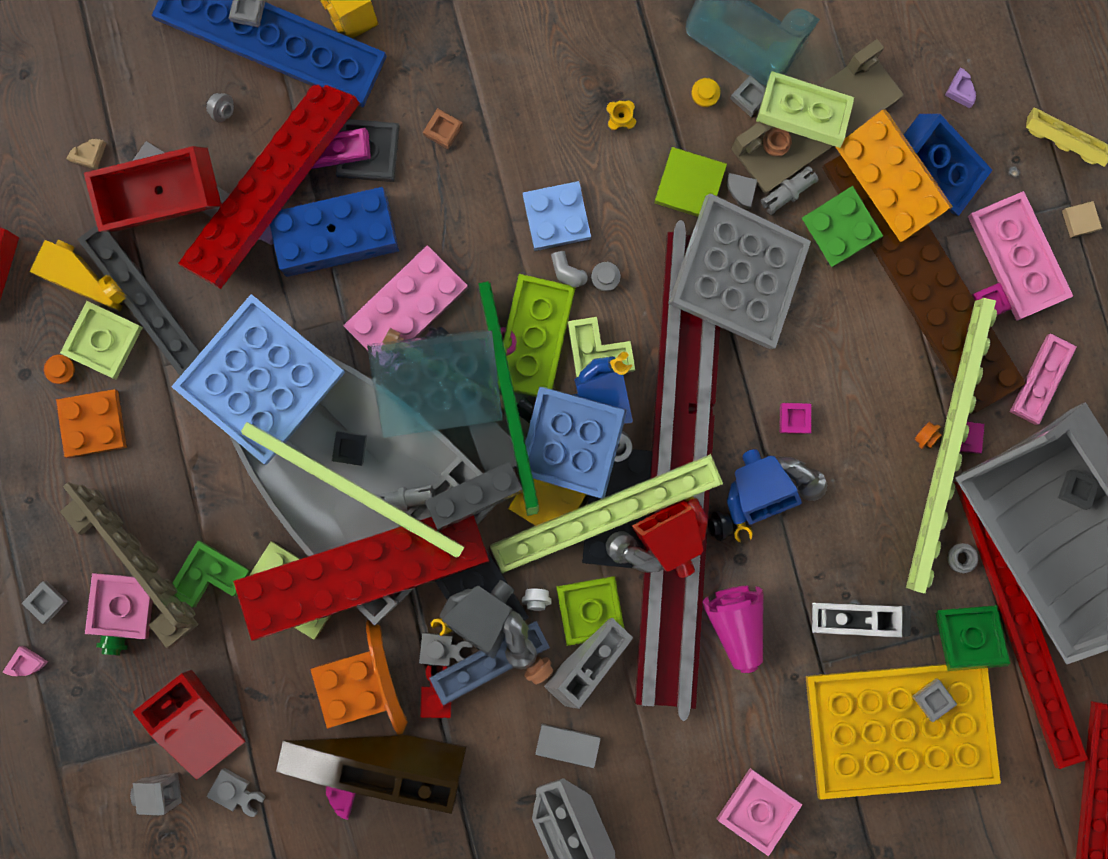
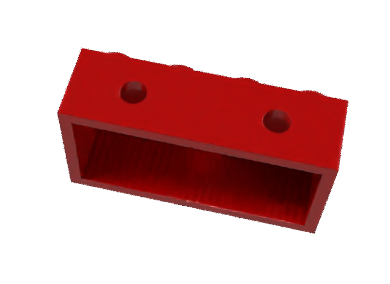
M186 147L84 173L98 232H116L221 206L209 151L205 147ZM159 186L163 189L161 194L157 192Z

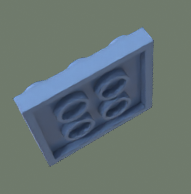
M539 387L525 442L533 478L601 499L605 498L627 410L546 387Z

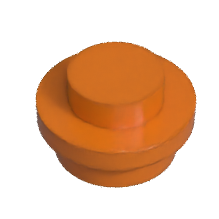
M54 355L44 365L46 378L55 384L67 383L75 373L73 361L64 355Z
M928 422L914 439L919 443L918 447L924 449L928 446L931 449L942 437L939 433L941 426Z

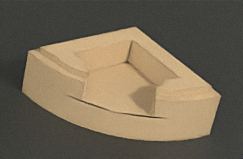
M91 139L77 148L74 147L66 159L97 170L107 143L104 140Z

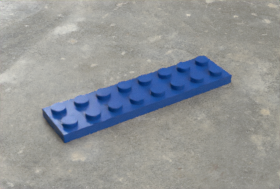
M158 0L152 13V17L156 21L308 85H320L321 87L328 85L354 95L360 102L358 106L363 108L387 58L386 53L267 2L264 5L260 26L255 27L230 21L229 14L233 0Z

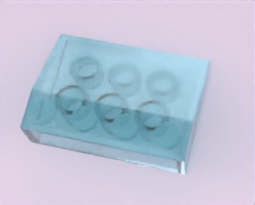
M481 329L367 344L383 438L503 420L492 330Z

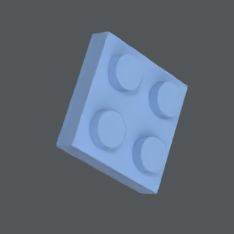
M579 181L522 193L534 251L591 240Z

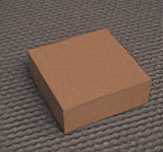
M437 108L423 131V135L449 149L463 124L461 121Z

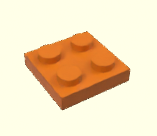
M113 389L56 399L65 458L127 448L118 390Z

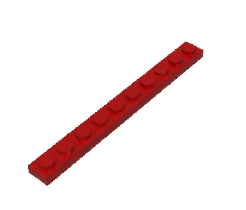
M956 481L954 483L1054 766L1055 768L1062 769L1088 760L1036 612L959 483Z

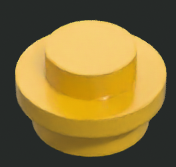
M699 79L692 87V99L701 107L713 106L719 100L720 87L713 79Z

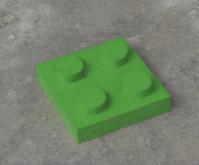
M853 186L802 217V220L832 268L883 237V234Z

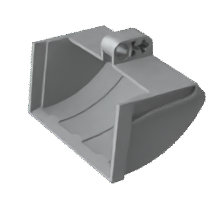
M1085 402L1070 409L1044 429L1019 442L1005 452L962 472L956 477L957 482L1066 664L1108 650V437ZM1075 470L1098 480L1099 487L1091 509L1084 510L1058 498L1067 471Z

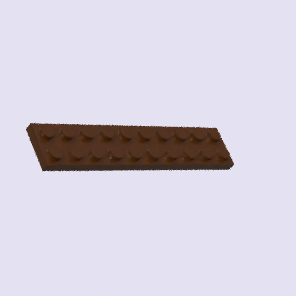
M840 155L824 164L822 169L838 195L853 186L883 234V237L870 244V247L955 384L975 303L973 296L929 225H926L903 242H900L843 157ZM992 327L989 328L987 336L990 339V346L987 354L982 357L980 365L983 368V375L980 383L976 384L973 394L976 397V404L972 414L979 412L1026 384Z

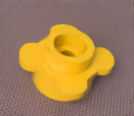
M628 100L616 103L610 102L607 105L606 110L610 116L608 127L611 130H617L619 127H627L628 129L635 127L636 119L633 118L634 103ZM623 113L624 117L620 118L619 114Z

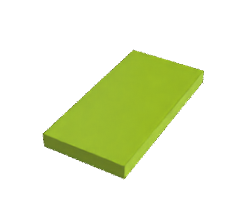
M519 274L503 340L505 352L507 353V349L512 345L511 332L516 336L517 348L512 354L506 356L514 393L537 398L539 387L553 388L576 287ZM496 373L493 388L500 389Z

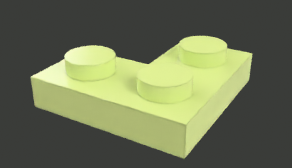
M597 317L568 321L576 378L579 377L580 372L593 359L611 356L616 358L621 352L629 354L622 363L633 365L628 372L635 371L631 341L601 345Z

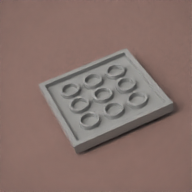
M710 193L705 196L668 304L768 349H774L777 346L811 241Z

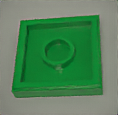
M997 605L938 610L935 613L948 671L1004 667L1010 664Z

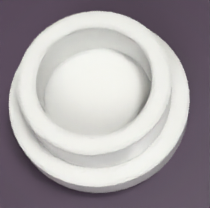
M527 589L525 590V596L522 597V603L526 604L529 610L542 611L545 610V606L551 605L552 599L549 597L548 590Z

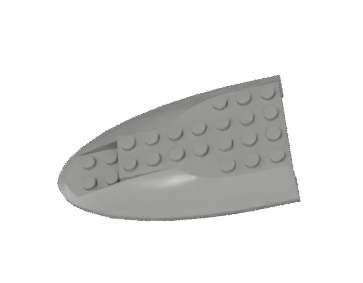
M323 353L344 370L345 373L288 439L286 444L377 495L395 492L401 487L413 489L433 485L436 496L483 474L443 434L399 398L356 369ZM336 431L367 435L362 466L332 461ZM230 436L249 476L268 506L308 556L401 527V525L380 513H375L373 509L278 454L267 465H264ZM426 505L410 507L408 511H404L418 520L431 517ZM496 505L474 515L477 525ZM414 588L357 606V608L375 626Z

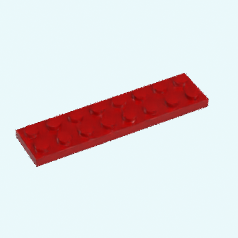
M313 85L309 88L306 95L291 112L278 132L274 134L272 140L256 158L244 177L240 179L228 198L221 204L219 210L203 228V231L190 248L187 249L178 264L188 272L222 289L358 107L360 102L354 95L328 85L324 87Z
M474 515L439 531L465 546L457 558L401 526L234 580L233 582L251 641L488 563L489 559ZM432 516L420 520L438 531Z

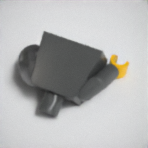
M502 580L497 583L491 593L477 585L473 589H466L450 596L440 613V618L434 619L431 622L432 628L439 627L442 624L443 630L440 636L454 631L492 659L497 655L506 637V658L510 665L516 669H527L536 660V648L528 639V625L520 614L514 612L512 608L505 604L515 590Z

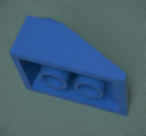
M919 114L904 133V136L953 207L948 211L955 216H959L992 172V169L941 114Z

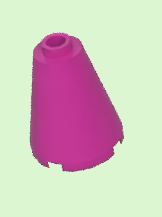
M748 586L720 590L715 592V599L709 601L707 596L703 600L704 609L733 668L740 670L741 673L754 672L763 663L764 595L762 589L755 586L756 591H749Z

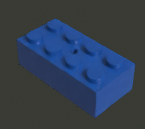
M383 187L282 209L270 223L279 270L286 277L399 251L388 198ZM330 225L336 227L334 232L328 231Z

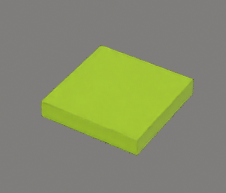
M672 147L654 203L698 217L705 196L710 193L717 196L727 164Z
M615 576L556 586L567 646L584 643L610 618H613L624 628Z

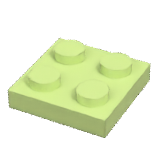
M86 301L60 354L117 380L143 327Z

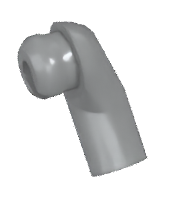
M565 251L551 254L556 277L560 282L572 287L586 284L588 280L587 273L584 270H578L569 266Z

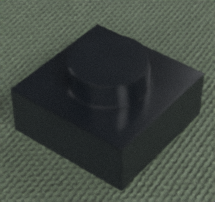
M336 431L332 461L362 466L367 435Z

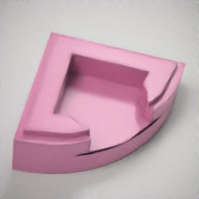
M19 646L3 673L9 676L31 675L41 670L48 661L25 646Z

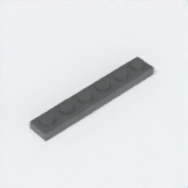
M97 225L77 240L104 276L106 274L111 275L125 293L126 299L123 300L181 376L201 351L112 233L98 232Z

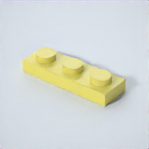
M1035 107L1027 116L1026 128L1035 137L1041 139L1046 137L1054 141L1055 145L1061 150L1067 152L1072 150L1080 154L1081 158L1087 163L1093 165L1098 163L1104 167L1108 163L1107 143Z

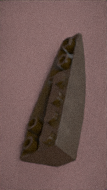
M413 735L284 740L276 772L364 796L452 814L467 747Z

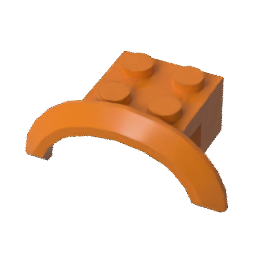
M368 619L366 621V632L370 651L341 658L310 669L327 728H331L387 711L394 730L398 735H401L408 721L400 706L390 675L383 646L381 626L378 624L374 626Z

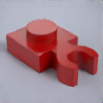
M428 665L425 671L429 681V678L433 676L432 665ZM431 681L430 686H422L420 717L451 718L452 701L442 705Z

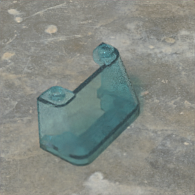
M696 0L686 21V31L693 39L766 86L771 71L787 75L807 46L820 19L806 10L794 9L781 22L749 0Z

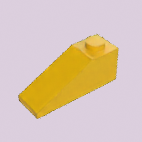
M44 240L30 270L31 273L121 311L122 305L115 303L105 295L98 284L99 277L82 257L73 252L74 246L61 240H57L56 244Z

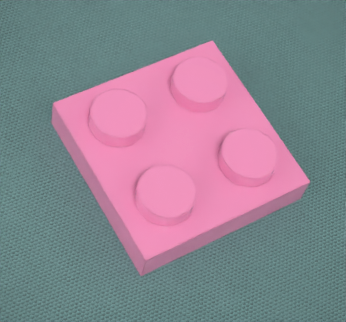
M92 573L85 634L148 639L152 599L132 576Z
M750 768L718 815L717 820L769 856L802 804Z

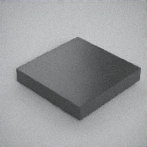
M348 119L340 132L366 128L369 134L371 159L338 164L336 166V176L338 178L394 182L400 130L399 123Z

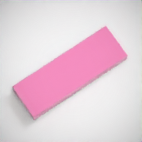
M1051 333L1048 334L1025 379L1026 384L1021 387L1010 412L1034 425L1040 424L1077 346Z

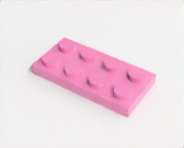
M1024 191L973 212L968 216L997 281L1001 283L1016 321L1073 297Z
M427 245L343 326L386 368L400 355L399 352L397 354L392 352L388 354L379 349L389 329L392 328L401 333L400 337L404 338L403 342L410 345L468 289V285Z

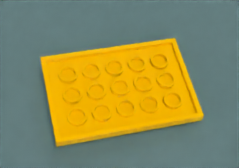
M946 664L806 676L817 796L820 800L1001 784L988 668L948 671ZM934 679H939L957 705L935 722H931L912 696Z

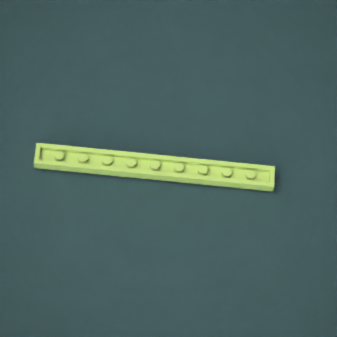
M982 298L974 303L906 588L913 591L926 593L927 587L929 588L933 582L934 571L931 568L934 558L936 559L939 556L941 542L938 539L941 529L945 528L948 520V513L945 510L948 500L952 499L955 491V484L952 481L955 471L959 470L962 462V455L959 452L962 442L966 441L969 433V426L966 423L969 413L973 412L976 404V397L973 394L976 384L980 383L983 375V368L980 365L982 357L987 354L990 346V339L987 336L989 328L994 325L997 317V310L994 309L996 300Z

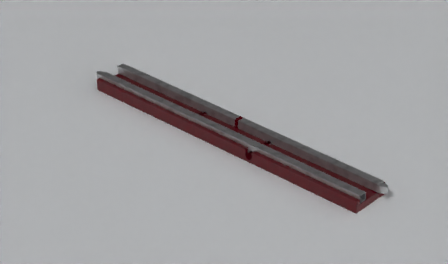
M682 220L676 223L674 232H668L666 235L650 479L710 454L712 455L715 418L713 408L716 402L720 327L668 304L692 236L686 235L685 224ZM710 489L694 495V498L699 500L707 519ZM662 509L647 514V517L661 511ZM707 534L702 542L704 549L702 554L691 559L695 572L690 576L681 578L678 576L676 569L668 572L664 569L660 572H643L634 702L642 706L661 705L678 707V715L682 721L688 718L690 709H696Z

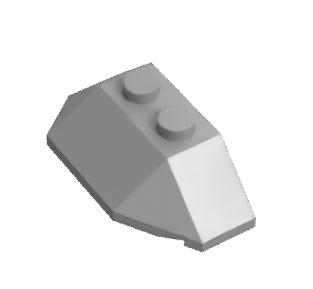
M564 778L537 787L532 820L549 859H615V850L591 795Z

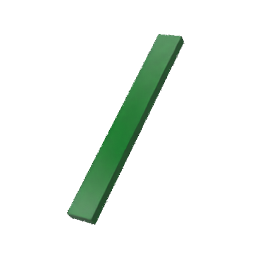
M489 281L478 283L520 485L523 489L522 494L527 516L538 514V499L491 283Z

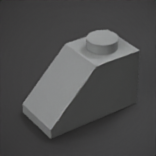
M178 772L141 778L134 782L130 798L132 805L136 806V813L139 815H164L181 804Z

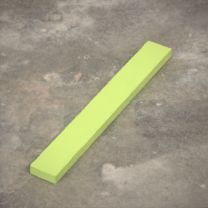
M246 422L241 430L242 434L454 557H459L465 546L257 426Z
M710 454L490 545V549L501 573H504L722 485L723 481Z

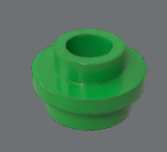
M101 635L100 643H96L97 648H102L101 654L120 656L121 650L128 649V646L125 645L126 638Z

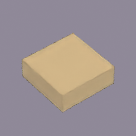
M1094 201L1062 210L1070 238L1102 229Z

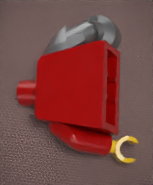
M692 496L672 504L632 525L648 551L639 548L636 540L624 531L615 532L608 538L606 551L615 562L620 564L629 562L635 565L632 568L641 572H660L663 569L668 572L676 569L679 577H688L695 572L691 559L701 555L704 550L702 542L705 540L708 519L699 500Z

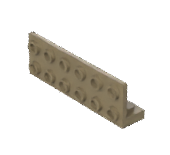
M878 39L856 53L847 67L820 85V87L855 97L845 138L881 110L889 108L903 97L902 91L879 62L878 57L884 47ZM759 121L735 139L731 150L752 178L757 180L761 190L767 194L833 146L789 132L792 138V145L789 151L782 156H772L764 150L762 139L765 133L773 128V126L762 125Z
M66 483L63 487L73 501L65 506L60 513L77 534H84L92 526L97 529L162 612L149 626L166 648H172L199 625L193 618L196 615L194 610L186 602H181L175 596L177 593L176 587L168 579L163 580L157 572L159 570L157 563L151 557L144 556L139 549L141 544L138 539L131 533L127 534L121 527L124 524L122 519L114 511H109L103 504L106 500L97 489H89L82 484Z

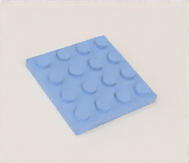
M251 294L171 387L259 461L267 465L276 453L242 434L241 430L246 422L257 426L286 443L344 375L345 371Z

